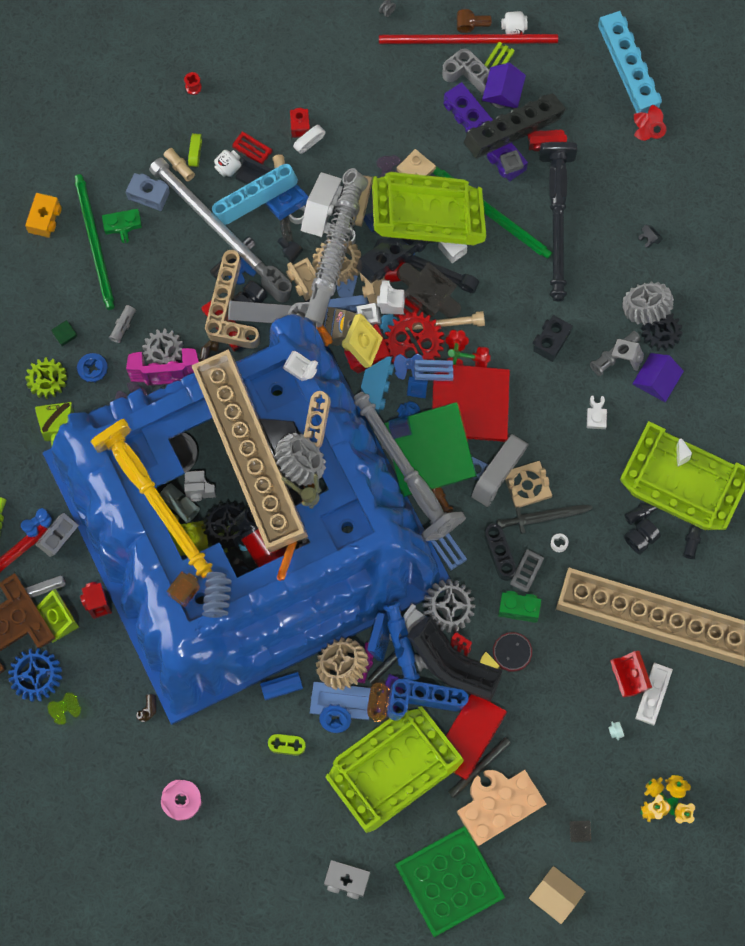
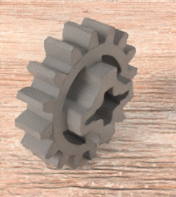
M157 329L156 335L150 333L151 338H145L147 345L142 347L145 351L143 355L147 358L148 364L152 362L162 365L176 361V359H182L180 354H182L181 347H183V342L179 341V335L174 336V331L168 334L166 329L163 330V333H160ZM161 344L165 347V355L161 350Z

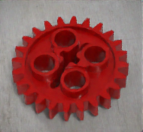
M416 311L413 312V316L406 312L405 318L399 315L400 321L393 319L394 326L388 325L391 332H385V336L389 337V339L384 340L386 344H389L387 347L391 357H394L391 361L393 364L398 354L405 356L410 350L419 354L405 330L407 327L414 339L417 340L418 346L423 353V360H435V357L441 358L438 351H444V348L440 346L445 344V340L440 339L444 336V333L439 332L441 330L440 325L435 327L436 319L430 322V315L424 318L423 312L419 316H417ZM416 325H421L423 327V330L420 333H415L413 331V328ZM404 334L406 335V340L398 342L397 337ZM429 341L432 343V346L429 349H424L422 344Z

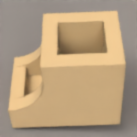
M416 149L397 167L399 173L429 176L436 169V166Z

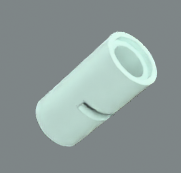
M172 483L168 484L160 493L167 506L186 523L190 522L200 510Z

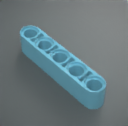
M283 164L217 201L213 205L212 211L224 225L229 224L294 187L298 181L297 176L289 164Z

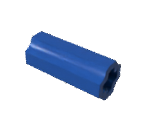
M298 672L260 683L265 701L303 689Z

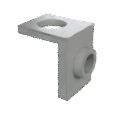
M617 339L612 357L630 360L633 369L638 371L640 363L643 361L644 353L639 343ZM622 345L629 347L628 352L625 354L618 352L619 347Z

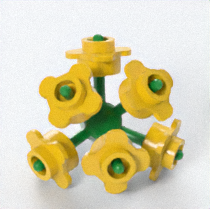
M672 775L671 778L665 780L668 783L666 789L672 795V798L669 799L662 793L664 785L661 783L662 777L657 780L652 779L646 784L647 790L644 794L646 796L650 794L652 797H655V800L652 803L644 802V806L641 807L640 811L643 819L647 818V822H651V819L660 820L669 813L674 815L676 822L679 824L682 822L692 823L694 821L693 811L695 810V805L692 803L688 805L678 803L679 798H683L686 795V791H689L691 788L688 781L683 780V777Z

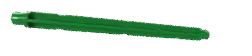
M436 167L432 172L437 177L454 178L439 167ZM483 200L484 214L540 256H544L546 259L551 257L552 252L547 249V246Z
M82 174L74 176L75 186L102 291L103 303H105L107 310L115 308L114 298L88 198L86 182L83 180Z

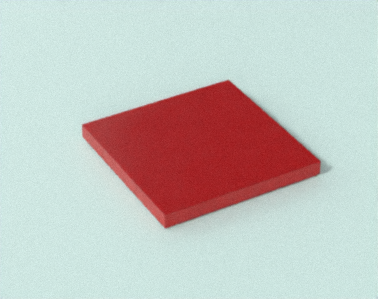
M453 365V381L433 380L432 409L457 402L467 439L506 442L508 435L510 370ZM443 372L433 373V374L449 375V373H443Z

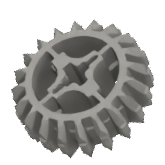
M651 281L649 284L645 282L643 285L637 284L636 288H631L630 292H626V296L623 297V310L627 319H630L631 322H636L637 325L640 323L644 325L647 323L652 324L654 321L659 322L661 318L666 319V315L671 314L670 310L673 309L674 301L673 295L665 284H660L659 282L654 284Z
M296 432L288 434L276 445L274 450L276 453L274 458L278 460L276 464L281 467L280 471H283L286 474L285 477H289L291 482L296 481L298 485L303 484L304 486L314 483V474L318 475L319 480L326 469L324 465L326 461L322 458L324 454L320 453V447H316L315 442H311L309 437L305 438L302 433L300 435Z
M448 579L446 583L441 580L439 585L433 584V589L427 590L430 596H424V599L428 601V603L422 605L424 608H428L427 611L423 612L424 615L429 614L432 616L437 625H439L440 630L443 631L446 628L447 633L451 632L452 629L454 632L459 631V627L465 628V623L471 622L468 616H474V613L470 611V609L475 608L474 604H470L474 597H468L471 591H464L466 587L464 584L459 587V581H455L452 585L451 579ZM446 590L443 601L435 602L438 594ZM454 593L460 597L462 602L456 601ZM446 603L452 605V608L449 609V607H446ZM463 609L461 616L452 622L455 611ZM436 610L442 611L446 620L442 619Z

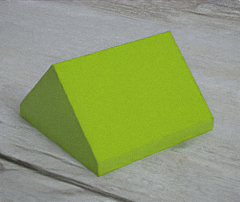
M53 589L37 606L38 611L56 638L52 643L79 628L56 589Z

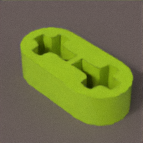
M192 133L188 157L189 166H199L202 134Z
M274 734L268 740L269 749L277 754L297 756L303 754L306 748L304 740L298 736ZM279 739L280 743H286V745H280L278 749H275L271 743ZM296 741H299L302 748L294 751V747H290L288 744H295Z

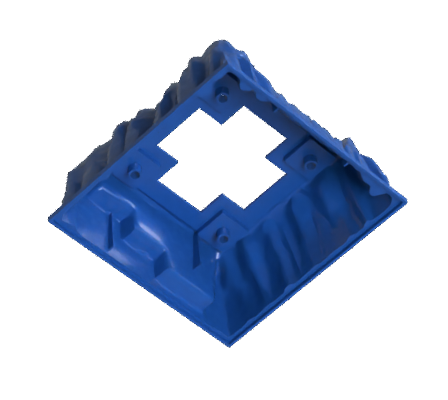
M291 314L276 319L271 324L269 347L237 361L236 365L258 418L292 421L295 423L299 433L303 435L311 396L317 391H322L329 395L331 400L323 444L319 449L320 453L324 454L322 458L326 461L324 464L326 469L322 478L329 490L319 495V502L312 509L302 505V503L296 506L310 543L294 550L284 580L279 581L277 579L284 556L237 578L220 543L200 552L205 553L204 559L207 563L212 564L211 569L213 572L224 573L227 575V579L232 580L231 584L225 585L231 588L230 592H225L226 595L230 596L229 600H224V602L229 604L228 608H223V610L228 611L227 616L210 618L202 615L204 604H198L196 600L200 596H206L204 593L207 588L205 582L208 579L196 576L197 570L194 566L188 564L190 561L188 558L182 560L164 522L146 496L139 492V489L123 472L112 450L106 449L98 453L91 443V440L117 421L125 419L131 429V432L125 437V442L143 463L151 480L155 482V488L184 475L185 472L168 439L213 419L195 373L183 377L181 381L170 383L165 389H158L147 396L139 388L130 393L127 398L120 397L110 402L109 406L92 410L89 414L70 413L67 423L60 425L52 448L43 452L73 519L79 525L78 529L171 725L321 652V649H327V643L332 645L334 640L339 642L341 637L346 640L374 626L378 613L387 616L383 605L399 601L400 612L409 609L412 604L417 605L425 601L424 596H430L427 590L433 589V584L439 585L441 580L446 583L450 579L431 541L424 540L422 536L424 528L408 497H404L401 494L398 478L365 416L360 415L361 409L355 405L354 395L329 347L325 346L319 331L309 318ZM292 351L298 352L310 361L315 360L318 362L316 366L317 372L313 378L301 381L283 369ZM276 390L282 391L280 396H274L272 393ZM321 395L320 399H316V402L319 403V408H314V411L323 413L324 410L320 409V405L325 403V399ZM315 415L312 418V424L314 426L321 424V416ZM310 428V431H313L314 434L313 438L309 439L311 442L317 443L318 439L315 438V432L320 433V430ZM345 526H351L353 531L344 533L342 529Z

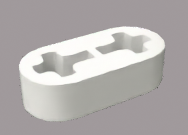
M320 125L314 126L294 143L293 147L300 154H303L324 137L325 130Z

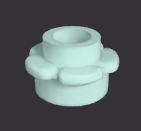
M612 721V726L608 727L611 737H616L619 740V738L624 737L620 722L613 723Z

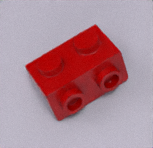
M564 130L535 131L528 134L529 150L540 151V145L544 142H567V135L564 134Z
M634 651L610 661L623 697L636 696L652 688L640 651Z

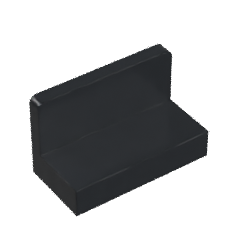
M243 156L242 166L235 177L236 180L249 184L273 169Z

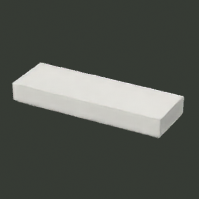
M653 663L649 675L652 688L644 691L635 719L653 726L655 725L673 669Z

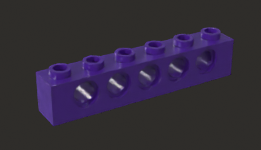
M462 82L444 94L443 104L448 111H452L457 123L465 127L466 133L473 127L477 128L484 122L493 120ZM459 105H465L466 107L460 108ZM470 118H475V119H477V120H476V121H471V120H469V119H470ZM512 142L487 154L489 162L495 164L498 167L499 174L503 178L506 177L509 182L526 171L528 165L526 159L518 151L524 165L523 169L508 174L505 173L499 158L500 155L517 150Z

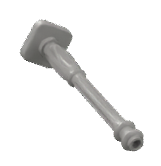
M364 392L356 394L354 396V403L361 409L360 415L368 419L403 473L404 481L407 483L416 502L431 520V526L422 533L424 540L431 541L443 538L466 519L465 515L462 512H443L430 487L419 475V472L410 465L375 410L376 405L371 404L369 401V394H364Z

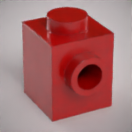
M296 108L290 110L292 138L301 137L310 130L308 109Z

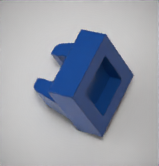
M409 376L407 396L426 398L428 380H415V377Z

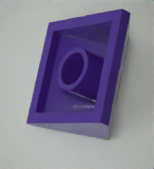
M510 62L490 67L482 101L518 108L526 75Z
M650 353L632 385L666 402L684 371L670 355Z

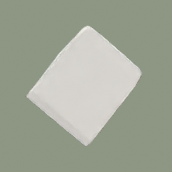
M679 439L676 446L678 467L688 462L692 455L683 439Z

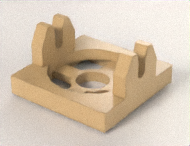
M540 461L512 469L505 479L515 509L552 498L549 478L546 477V470L542 468ZM526 471L534 472L540 478L535 480L528 478ZM520 473L522 480L519 485L514 486V478ZM525 480L532 482L533 488L531 490L523 489L522 483ZM542 484L541 491L537 496H534L533 490L535 486ZM522 490L527 493L529 498H523L517 492Z

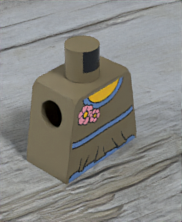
M332 307L327 308L324 327L332 337L333 342L331 345H342V341L346 338L353 319L357 315L356 313Z

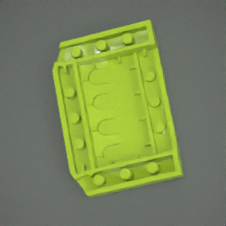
M397 172L386 173L384 177L380 178L374 176L372 179L374 231L384 237L464 245L482 243L486 239L482 188L478 186V189L469 186V182L464 179Z
M648 421L620 481L634 497L703 530H726L745 490V466L737 462L734 465L685 442L692 455L688 462L678 467L676 446L679 438L666 433V429Z
M421 706L418 709L407 711L398 721L388 719L336 757L332 769L326 775V779L363 830L368 833L376 830L456 771L464 760Z

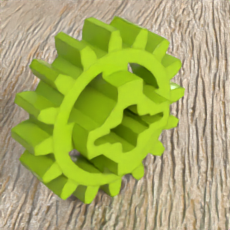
M45 357L44 362L37 359V365L31 363L33 369H27V373L30 376H26L25 379L28 382L26 385L28 389L31 388L32 394L37 393L38 398L44 395L48 399L50 394L56 397L55 392L62 393L60 387H66L64 381L67 380V376L64 375L66 371L65 368H62L60 362L56 364L55 359L49 362L47 357ZM57 374H58L59 377H58V381L56 382V381H55V378L57 377ZM42 375H43L44 377L50 378L51 381H49V380H47V379H45V378L43 379Z

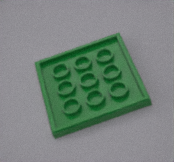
M457 402L384 423L410 465L419 472V475L431 490L477 477ZM393 459L401 494L404 497L411 496L412 493L404 481V475Z
M466 826L395 864L433 937L440 935L505 898Z

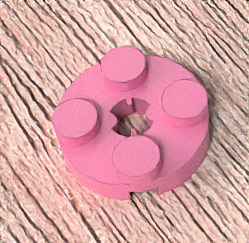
M172 781L162 792V809L172 819L177 821L188 820L199 811L201 806L200 791L190 781ZM178 795L181 797L186 796L187 800H185L186 803L184 805L176 804L178 800L176 797Z

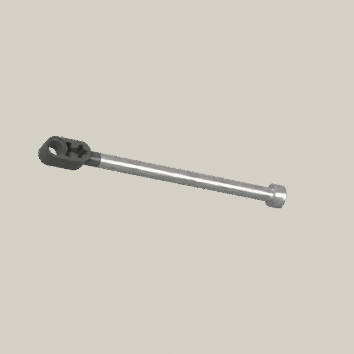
M163 158L156 159L151 164L149 171L156 178L161 177L208 225L238 252L262 277V287L276 301L287 302L290 299L292 283L276 267L266 266L169 170V164Z

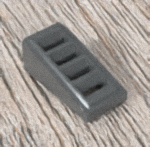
M526 550L510 585L528 593L544 557ZM527 557L538 561L537 565L526 560ZM524 563L535 568L532 572L524 568ZM520 571L530 574V579L519 574ZM517 578L528 582L527 586L517 582Z

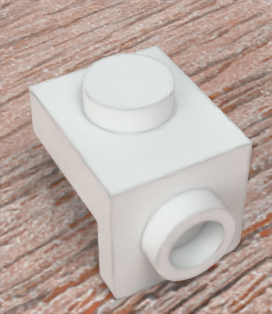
M292 351L283 369L299 380L304 381L313 378L317 372L316 366L318 362L315 360L310 361L298 352Z

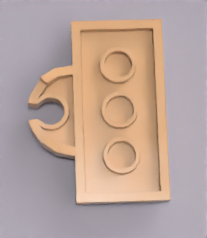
M525 770L509 780L498 771H484V776L488 777L491 781L489 787L481 785L478 775L473 780L470 787V795L473 801L459 809L457 813L477 846H480L546 805Z

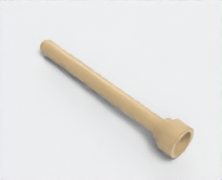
M480 311L468 317L437 320L435 327L439 325L445 327L473 324L477 325V327L485 326L484 313ZM416 325L413 330L423 329V327Z

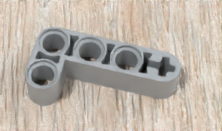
M461 49L444 62L442 76L445 81L454 82L464 75L484 94L490 70L470 50ZM492 103L497 108L505 107L503 105Z
M511 434L478 480L471 497L489 507L490 501H493L499 487L527 449L528 443Z

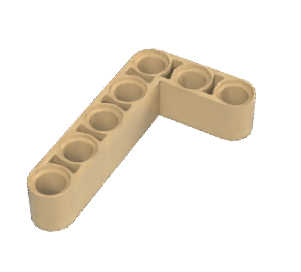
M228 250L222 258L205 330L210 340L245 348H256L260 343V336L256 328L227 322L229 301H232L241 268L238 252ZM229 259H236L234 263H228ZM225 276H232L228 281L223 280ZM221 293L228 294L225 298L219 297ZM218 310L224 311L219 316L215 315V312ZM214 327L219 328V330L216 333L210 332V330ZM231 331L237 332V335L234 337L228 336ZM249 335L256 336L254 340L246 339Z

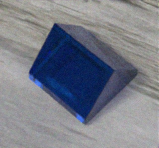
M408 416L389 420V430L393 439L412 435Z

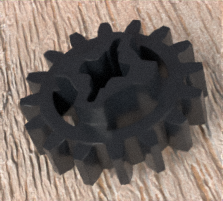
M673 313L670 316L666 315V319L661 318L659 322L654 321L652 324L642 325L641 330L644 332H642L641 336L646 337L645 344L651 343V349L656 346L657 351L661 347H663L664 351H667L668 346L673 349L675 343H679V337L683 334L680 330L683 326L677 325L679 318L674 320Z

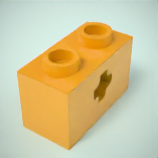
M36 193L25 225L28 233L49 238L51 232L55 231V219L61 213V205L57 197Z

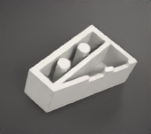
M320 173L307 200L301 231L322 237L329 217L332 216L334 206H336L343 186H340L341 178Z

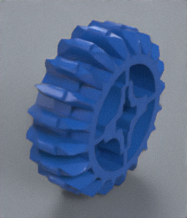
M37 648L34 654V651L29 649V655L23 651L21 653L23 658L20 659L16 656L15 659L18 663H11L15 670H9L8 672L13 676L9 678V682L14 683L11 688L16 690L18 696L22 694L24 700L29 697L30 701L34 702L35 696H37L38 701H42V695L48 699L49 694L47 692L51 691L54 694L56 691L53 686L60 687V684L56 681L62 679V676L57 674L62 671L61 667H57L60 662L54 660L55 656L53 654L49 655L47 650L42 653L41 649ZM36 660L48 663L50 669L38 668ZM29 663V669L21 675L22 669ZM35 670L39 673L36 676V681L32 677L34 675ZM50 675L48 682L42 687V680ZM21 681H31L35 690L23 687Z

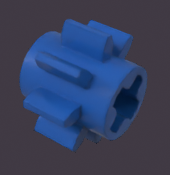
M411 401L405 402L404 405L401 404L397 410L399 419L418 414L420 407Z

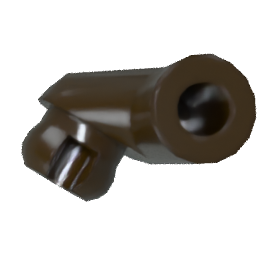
M209 340L201 348L199 362L208 359L212 351H218L219 343Z
M146 695V707L136 714V718L139 721H149L156 714V695Z

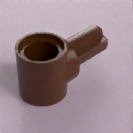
M462 9L457 12V30L461 33L473 31L474 26H491L492 24L491 16H474V13L469 9Z

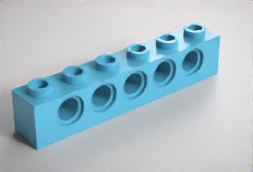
M620 11L600 17L598 27L636 113H648L651 105L659 108L662 103L659 93H656L654 80L648 75L647 64L642 61L641 51L634 43V35L627 28L626 17H623Z

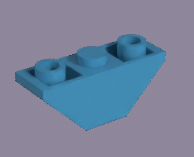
M389 356L365 370L361 385V392L369 394V401L371 404L376 405L375 410L378 415L380 410H384L386 399H383L384 392L388 393L390 382L387 380L394 370V364L391 362L392 357Z

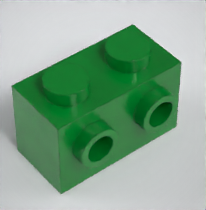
M514 591L502 592L498 616L537 623L541 599L532 594L521 596Z

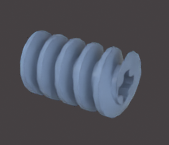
M209 572L206 574L208 580L205 582L207 588L204 592L206 596L204 597L203 616L220 618L228 615V611L223 610V608L229 607V604L224 602V600L230 599V596L226 595L225 592H230L231 588L225 585L231 584L232 580L227 579L226 574L221 572Z

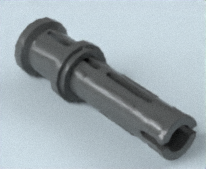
M632 331L623 340L637 343L641 338L636 331ZM622 345L619 347L618 352L624 354L628 351L629 347ZM614 347L609 352L604 351L599 359L590 363L591 369L598 376H601L603 371L609 366L615 365L617 358L612 357Z

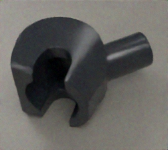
M283 237L277 241L283 248L284 257L292 264L303 252V248L293 241L287 242Z

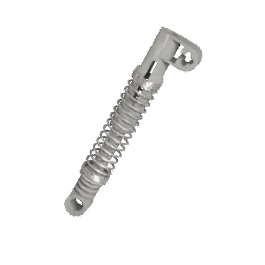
M355 168L347 170L343 175L344 188L342 196L336 202L334 209L336 213L333 214L334 219L331 220L333 224L329 225L331 229L328 230L329 235L326 236L328 240L325 241L326 245L323 246L325 251L321 252L323 256L320 257L321 262L318 263L320 267L316 268L318 272L315 273V276L317 278L313 279L311 287L313 292L310 302L295 303L288 315L294 314L309 318L316 327H322L330 298L336 290L337 280L341 273L340 269L344 263L343 259L346 257L345 253L349 246L348 242L355 225L354 221L359 212V199L361 193L368 185V179Z

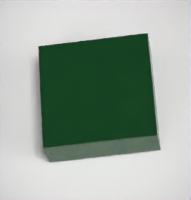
M67 320L51 330L61 346L77 337V334Z

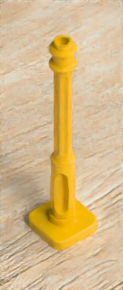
M125 419L117 421L91 440L93 447L98 453L106 449L112 450L123 472L139 489V492L146 496L190 560L188 564L195 567L197 570L196 576H201L203 579L206 578L207 573L213 572L211 569L212 564L206 562L204 559L205 553L199 552L155 489V482L151 480L139 457L125 442V437L131 432L129 424Z

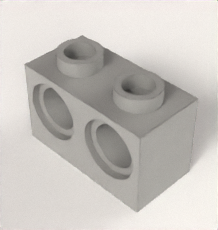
M63 513L57 517L35 545L49 557L54 556L79 525Z

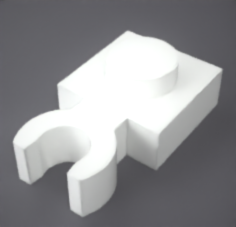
M591 396L590 405L593 408L587 409V428L606 429L607 409H601L605 402L604 396H601L600 403H595L594 396Z

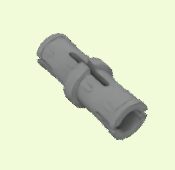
M125 305L120 318L115 322L116 326L109 336L110 340L116 343L121 342L126 329L128 330L130 327L129 323L136 313V309Z

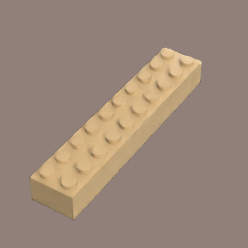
M226 350L192 365L266 549L271 553L308 537L288 487L281 479L283 475L276 464L277 461L274 458L271 446L231 352Z
M568 568L556 610L745 667L744 620Z

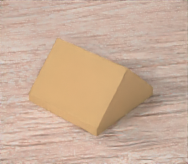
M553 866L529 899L562 924L586 891Z

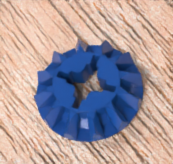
M86 354L78 362V374L86 382L95 383L100 379L102 380L103 376L107 374V362L99 354ZM95 364L98 370H93L90 374V370L87 367H92Z
M330 704L328 707L323 708L319 720L322 727L327 731L340 733L350 726L351 713L347 711L346 707H340L339 704L337 706ZM332 715H333V716L340 715V716H339V720H338V719L332 720Z

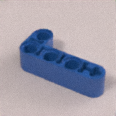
M398 679L393 683L389 691L387 715L391 720H400L407 712L408 704L457 712L462 710L468 703V694L461 689ZM395 687H401L404 690V694L397 693ZM415 690L421 691L423 697L416 696ZM434 694H440L443 700H437ZM393 706L400 707L402 713H396L393 710Z

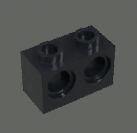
M555 315L550 320L547 319L542 327L544 331L541 335L537 334L532 343L534 344L533 352L553 362L569 337L573 325ZM558 328L560 332L555 333L551 329ZM549 343L551 347L545 348L542 344Z

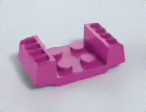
M182 348L183 363L171 361L167 364L150 363L146 366L142 352H136L128 355L126 370L131 382H144L148 386L162 385L181 381L183 377L194 373L192 365L199 361L195 349Z

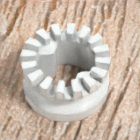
M560 533L554 535L550 543L551 548L556 552H563L568 546V538ZM560 538L564 540L565 545L557 547L554 541H558Z

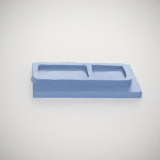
M314 682L310 714L320 715L324 707L326 708L330 704L332 706L339 704L340 707L347 708V711L351 713V718L369 720L370 707L372 705V688L351 686L350 689L345 686L344 690L339 688L335 690L332 687H327L324 683Z

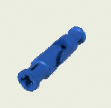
M400 602L387 603L383 605V609L386 610L388 617L387 625L398 665L402 668L403 679L417 680L420 678V675L416 671V659L410 640L407 637L408 630L405 619L401 616L399 609Z

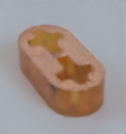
M376 683L371 687L367 714L377 722L384 720L387 716L390 690L383 683ZM382 689L384 693H381L380 696H378L377 692H380V690ZM378 708H379V709L381 710V712H379V713H377V715H375V714H374V711H377Z

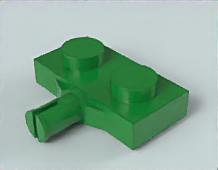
M138 209L102 215L105 235L112 233L120 234L122 243H125V240L126 243L129 242L128 232L142 228Z

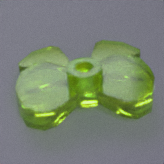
M66 693L62 701H51L48 704L49 714L55 719L54 722L59 725L66 723L64 712L67 710L75 718L81 713L78 699L72 693Z

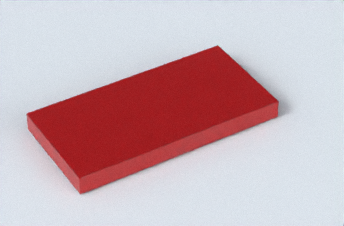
M472 694L446 735V738L464 760L453 773L466 781L507 714L506 710Z

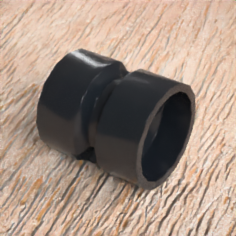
M250 280L243 287V292H238L232 298V301L262 303L267 298V294L257 283Z
M647 518L641 520L636 525V529L632 528L624 535L627 544L640 555L648 549L649 543L653 544L661 537L657 527Z

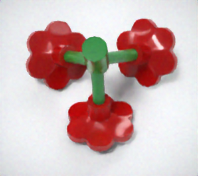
M451 330L445 338V342L449 345L450 349L448 355L451 357L447 361H453V365L463 366V361L457 358H472L475 361V367L487 368V363L491 359L489 349L487 347H478L476 353H460L459 351L464 350L465 345L469 343V338L463 330Z

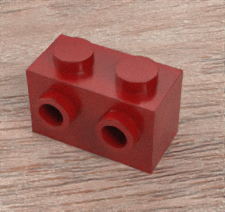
M91 582L86 584V587L81 588L83 595H80L82 605L93 619L112 613L106 591L101 583Z

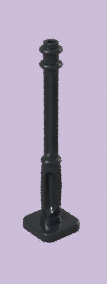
M574 142L541 143L539 152L540 161L551 163L549 192L550 208L553 210V280L550 281V285L553 286V291L550 292V296L553 297V301L557 302L564 301V297L567 296V292L564 291V286L567 284V281L564 280V210L566 209L568 184L566 163L576 160L577 144Z

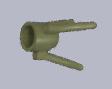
M316 473L314 474L315 488L306 487L303 490L287 478H281L282 481L301 495L304 501L302 505L312 509L319 502L320 496L318 493L321 492V489L319 488L318 475Z

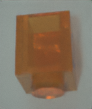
M181 571L168 588V596L183 607H186L200 589L197 583L198 579L190 573L186 575Z

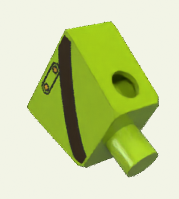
M71 402L35 407L44 441H51V446L60 425L67 423L68 415L74 413Z

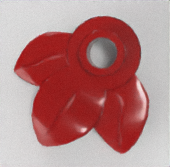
M651 105L648 113L640 112L634 114V121L639 127L634 134L636 138L640 140L659 139L665 135L666 125L662 122L663 113L657 106ZM659 126L661 128L660 132H654V127Z

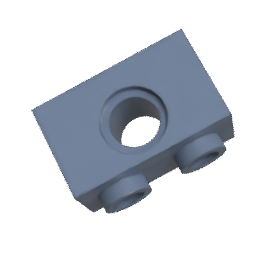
M134 173L126 190L128 200L162 211L170 194L169 186L164 181H155L145 174L139 175ZM147 189H152L149 193L145 192Z

